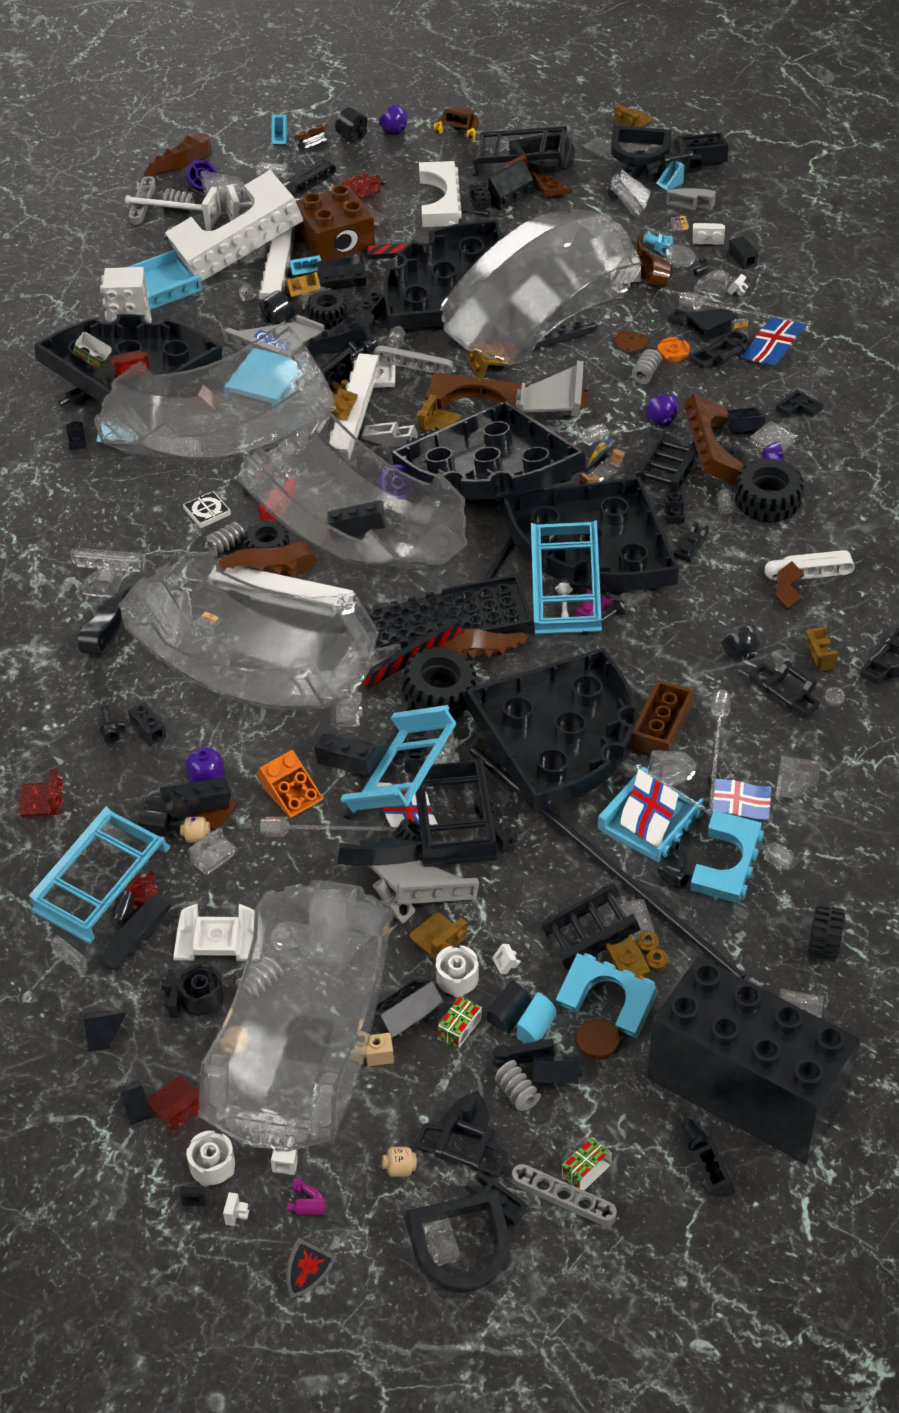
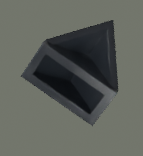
M104 1010L85 1014L84 1026L89 1052L111 1048L110 1045L127 1012Z

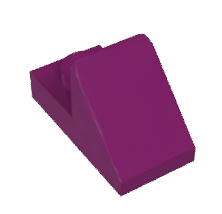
M588 589L587 594H593V591ZM600 594L602 613L612 603V599ZM585 601L576 610V616H594L593 601Z

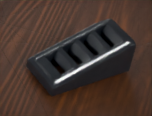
M409 739L408 742L423 741L428 739ZM428 747L406 750L404 760L406 773H412V763L417 766L424 764Z

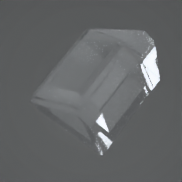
M244 281L238 289L242 301L257 298L253 287Z

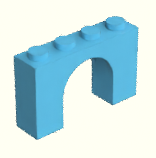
M714 810L708 827V837L734 844L739 848L743 857L735 867L728 870H717L696 864L691 880V891L739 904L741 897H745L748 885H745L746 879H750L752 876L753 867H751L752 860L756 861L759 849H756L758 842L762 843L764 831L761 830L762 823Z
M577 953L556 998L558 1005L579 1013L589 990L594 985L605 981L617 983L625 990L626 1000L615 1026L618 1031L638 1038L658 994L655 982L647 978H643V980L638 979L634 973L628 970L619 971L609 962L604 961L602 964L595 961L596 958L592 955L584 953L583 956Z

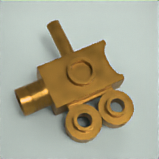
M651 931L642 932L638 936L637 942H635L632 934H630L621 943L614 945L606 944V952L612 964L616 967L615 969L622 972L623 970H628L641 980L643 978L650 979V970L659 972L664 970L668 964L666 952L658 949V936ZM651 939L652 941L647 943L644 940ZM642 953L647 954L646 960H645V958H644V956H643ZM655 956H659L661 959L654 960L653 958Z

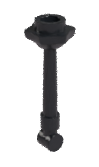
M615 599L613 609L601 617V623L615 613L625 615L626 604L622 600L618 601ZM583 631L582 634L585 636L589 635V631Z

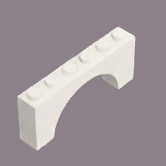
M455 162L419 163L420 184L434 185L445 192V196L439 201L429 205H422V227L446 226L447 221L458 224L462 216L458 167H455Z

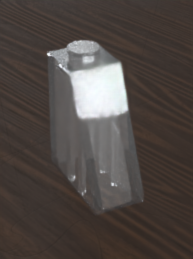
M622 170L612 178L611 189L637 218L646 208L651 191Z
M201 171L200 173L205 196H207L211 187H217L219 201H227V185H233L238 198L243 197L245 186L241 182L240 177Z
M654 750L651 752L647 774L671 788L694 778L697 762L682 751Z

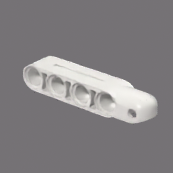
M843 550L788 556L783 560L769 561L765 565L764 571L768 578L777 581L778 575L776 577L773 575L778 574L780 569L793 561L804 573L801 579L850 574L854 571L855 565L851 554Z

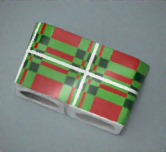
M83 332L75 343L73 354L101 370L110 358L111 347L90 334ZM82 347L87 348V349L90 351V353L86 352L85 350H83V349H81V348H82ZM95 356H100V357H102L104 360H100V359L96 358Z
M460 996L439 1023L437 1039L460 1048L481 1020L482 1007Z
M591 1137L562 1164L563 1178L573 1186L585 1190L610 1166L609 1163L612 1164V1152Z

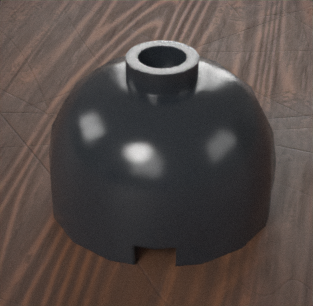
M753 625L740 628L741 632L737 634L733 632L722 641V646L730 657L737 660H750L755 656V652L760 646V636Z

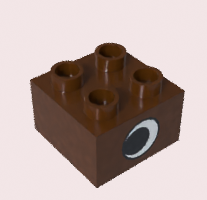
M337 185L331 191L320 194L308 193L303 199L296 200L304 221L295 225V230L312 256L320 255L321 261L340 259L367 251L368 245H375L374 217L350 186Z

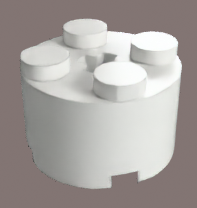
M449 946L444 948L436 958V982L440 989L459 998L476 987L479 980V965L475 952L466 946H460V948Z
M204 1131L197 1134L191 1140V1144L186 1152L191 1175L202 1186L207 1187L222 1183L234 1174L235 1158L233 1147L226 1135L217 1134L215 1131Z

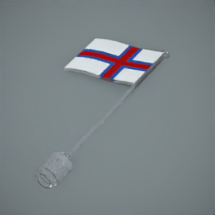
M641 764L636 765L635 769L638 773L634 788L621 816V825L658 848L674 815L678 795L712 816V811L641 767ZM759 842L757 844L764 849V859L779 869L787 870L795 858L791 851L776 842L768 843L767 846Z
M378 782V784L376 785V787H379V786H387V785H396V784H404V783H379V782ZM404 790V791H400V792L403 794V796H405V794H406V792H407L408 790ZM426 793L429 823L430 825L438 824L432 814L428 795ZM413 796L408 807L404 805L383 807L384 815L390 827L289 825V821H285V817L266 816V818L260 819V834H265L267 837H285V833H289V829L396 831L403 819H411L412 822L415 820L419 824L416 796Z

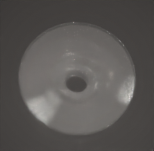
M682 244L671 245L665 252L667 261L677 267H689L696 260L694 251Z

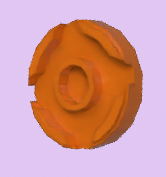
M669 337L660 341V344L657 346V352L660 353L661 358L665 361L679 362L688 357L690 347L683 339L681 341L679 338Z

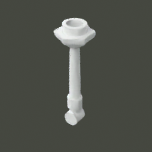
M561 582L555 587L558 595L563 596L569 595L573 588L569 583ZM562 602L561 617H569L567 602Z

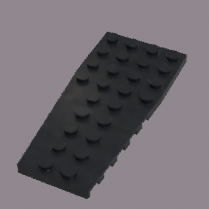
M517 574L442 589V593L436 595L433 592L425 593V597L416 599L415 596L409 597L407 602L399 604L397 600L390 602L391 606L383 608L376 605L373 606V610L362 612V609L358 610L368 651L406 647L454 618H457L463 629H479L492 633L534 627V620Z

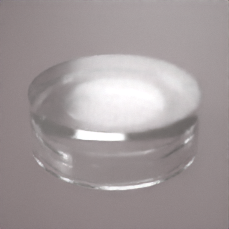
M837 687L826 690L825 701L828 704L838 706L844 702L845 693L843 690Z

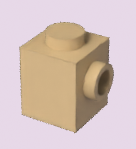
M390 1033L364 1036L365 1045H361L362 1059L367 1058L368 1067L394 1063Z

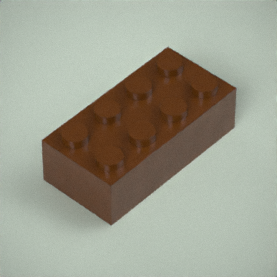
M657 680L633 729L631 749L668 759L693 706L694 690Z

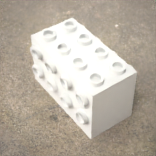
M144 267L105 268L104 275L101 276L102 285H100L101 295H104L102 300L103 308H106L105 320L108 323L113 322L117 319V314L145 315V321L151 323L152 318Z

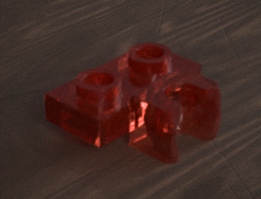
M149 871L145 877H140L137 873L124 888V891L135 894L133 905L141 907L154 895L158 896L159 894L158 888L154 887L155 875L152 871Z

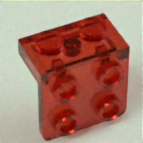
M366 173L342 181L341 185L350 186L359 199H363L381 192V177L378 174L369 177Z
M138 350L110 357V362L117 378L150 372L147 352Z
M50 769L49 783L24 784L21 786L19 807L21 817L60 814V804L63 803L61 789L64 788L63 777L59 776L58 769Z
M179 1076L147 1099L149 1107L171 1131L177 1129L208 1106L205 1090L201 1086L194 1089L182 1076Z

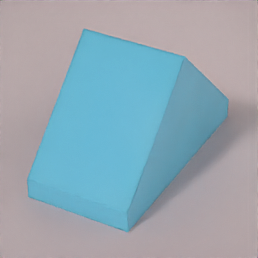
M272 115V145L286 144L288 135L286 115Z
M679 161L670 162L656 184L667 191L683 184L685 165Z

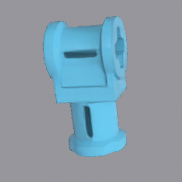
M649 230L645 233L642 240L643 244L647 243L654 246L653 250L659 252L662 256H669L672 253L674 242L672 237L662 234L656 236L650 233Z

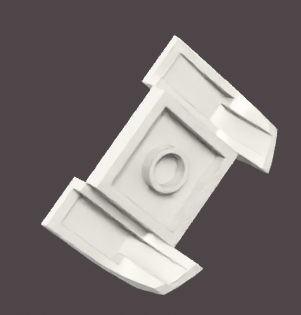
M197 904L181 910L173 960H194L195 955H236V961H257L260 931L256 911L239 904V917H199Z

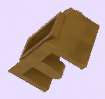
M317 272L284 280L287 294L290 293L291 297L321 290Z
M827 627L806 630L808 634L807 647L816 667L820 671L836 669L838 652L828 651L827 647L830 646V639L826 638Z

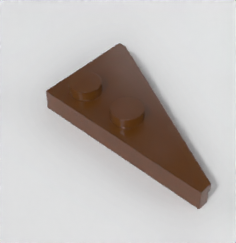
M529 172L545 197L572 193L571 186L564 187L563 182L549 175L543 177L540 173Z

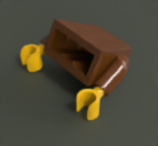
M462 107L447 108L443 111L438 122L434 124V131L439 130V134L443 132L442 125L444 124L470 129L467 131V140L472 136L474 141L479 118L475 114V110Z

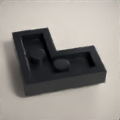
M796 390L776 405V411L788 418L798 410L814 417L823 410L824 404Z

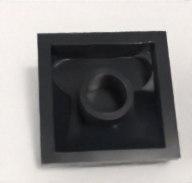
M757 407L727 410L730 431H733L734 434H742L743 431L756 433L763 429L765 415Z

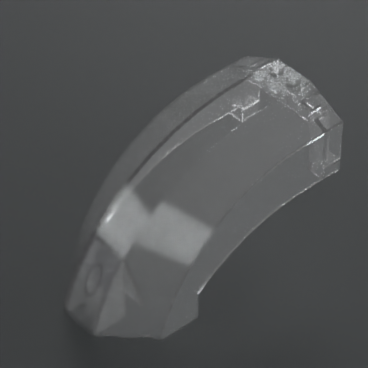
M567 209L546 213L524 223L502 238L462 277L441 306L443 311L442 319L445 322L444 331L467 350L472 352L474 349L481 351L483 356L495 359V357L503 359V363L508 365L527 361L537 342L572 315L597 303L622 298L642 262L627 232L619 223L611 220L608 214L580 209Z
M283 321L240 351L209 365L192 370L154 375L142 361L138 362L113 380L111 384L112 390L110 394H106L101 404L102 410L100 414H96L94 423L103 444L124 452L162 459L221 460L248 455L275 446L305 430L336 409V403L325 376L308 348L289 325Z
M321 401L318 402L316 407L308 410L297 431L270 452L266 453L259 447L253 455H249L236 477L243 487L288 530L313 547L345 561L414 571L430 570L446 564L467 545V538H465L466 515H464L465 498L441 473H438L432 483L429 484L400 471L359 441ZM378 500L384 503L385 528L370 529L367 532L347 535L328 524L327 511Z
M211 551L183 554L177 558L178 562L171 566L166 564L155 571L156 575L149 579L144 577L138 580L119 603L125 629L141 645L173 670L222 696L242 703L270 709H324L352 697L370 671L378 636L376 626L356 593L303 596L258 587L223 572Z
M323 880L311 881V885L302 887L301 884L285 887V891L276 893L273 889L264 893L254 909L253 939L236 995L217 1037L200 1064L198 1117L241 1144L250 1145L254 1148L273 1149L277 1152H289L335 1138L353 1096L373 1026L387 953L392 909L389 907L383 908L377 898L373 895L364 894V889L360 886Z

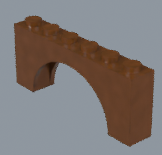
M434 372L425 400H428L430 395L437 396V409L443 410L449 403L455 400L470 397L488 399L497 404L506 401L515 407L516 400H519L516 399L517 389H521L522 384Z
M693 393L685 401L684 408L703 472L736 485L738 473L744 467V464L730 455L720 445L711 427L720 429L729 417L726 407Z

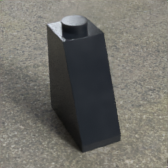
M728 308L687 313L686 327L705 343L729 333L734 329V324H737V316Z

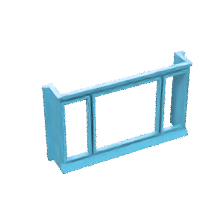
M597 521L541 525L531 523L535 635L583 633V631L602 632ZM590 533V541L541 544V536ZM591 548L593 594L543 596L541 550ZM593 601L594 616L543 618V603Z
M448 705L394 713L391 720L399 732L363 791L343 794L340 801L342 803L346 802L354 814L357 810L400 805L408 807L457 724L448 712ZM444 728L437 739L403 743L408 733ZM434 746L412 783L376 787L397 751ZM408 790L405 796L400 791Z
M106 806L29 895L34 906L32 912L91 944L95 939L91 929L154 852L159 849L166 853L170 845L165 842L164 837H159L113 813ZM107 823H110L149 845L141 853L101 830ZM95 837L137 858L102 901L60 879ZM54 885H57L96 908L84 922L43 898Z

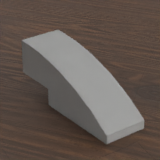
M696 188L668 190L666 204L690 210H696L697 207L712 210L715 205L716 191Z
M397 422L366 425L362 434V438L367 441L394 447H403L408 439L418 436L414 425L399 427Z

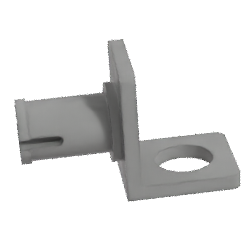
M380 879L373 884V888L381 897V900L375 905L377 908H390L400 923H405L415 913V908L412 904H405L407 906V913L404 916L400 914L399 907L401 904H397L395 900L396 893L390 890L384 879Z

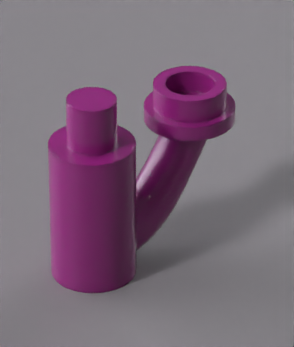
M302 1177L294 1179L293 1193L301 1195L302 1191H304L312 1199H297L296 1202H288L287 1212H296V1215H325V1199L322 1194L314 1187L302 1182Z

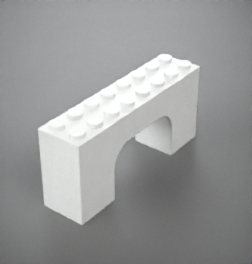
M271 170L244 185L253 206L250 210L224 226L213 231H205L190 217L165 232L173 249L176 250L178 258L192 276L199 275L202 282L304 221L294 197Z

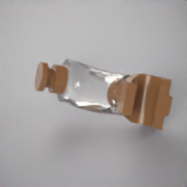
M613 449V454L607 457L605 461L588 475L585 473L580 474L579 478L581 479L575 485L607 481L617 475L623 468L622 458L625 455L624 452Z

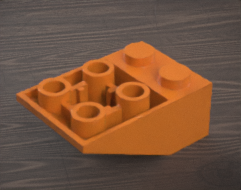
M293 749L263 765L255 774L265 791L289 818L324 800Z

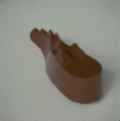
M205 133L187 135L178 146L171 150L167 148L160 157L157 155L155 160L149 163L148 168L146 167L144 176H153L164 171L185 168L191 162L207 157L211 154L209 135Z
M640 234L636 243L637 261L641 262L646 285L664 288L673 266L665 258L648 249L649 246L646 243H642L644 236Z
M299 541L277 548H250L236 551L218 562L217 570L225 571L226 568L234 569L236 566L244 568L253 567L269 573L294 578L299 574L312 570L317 563V558L309 543Z
M464 629V633L438 648L447 647L451 651L454 649L458 651V654L466 656L467 659H473L475 656L480 655L490 658L492 653L504 654L507 649H516L519 644L524 645L527 641V635L523 632L501 634L479 629Z

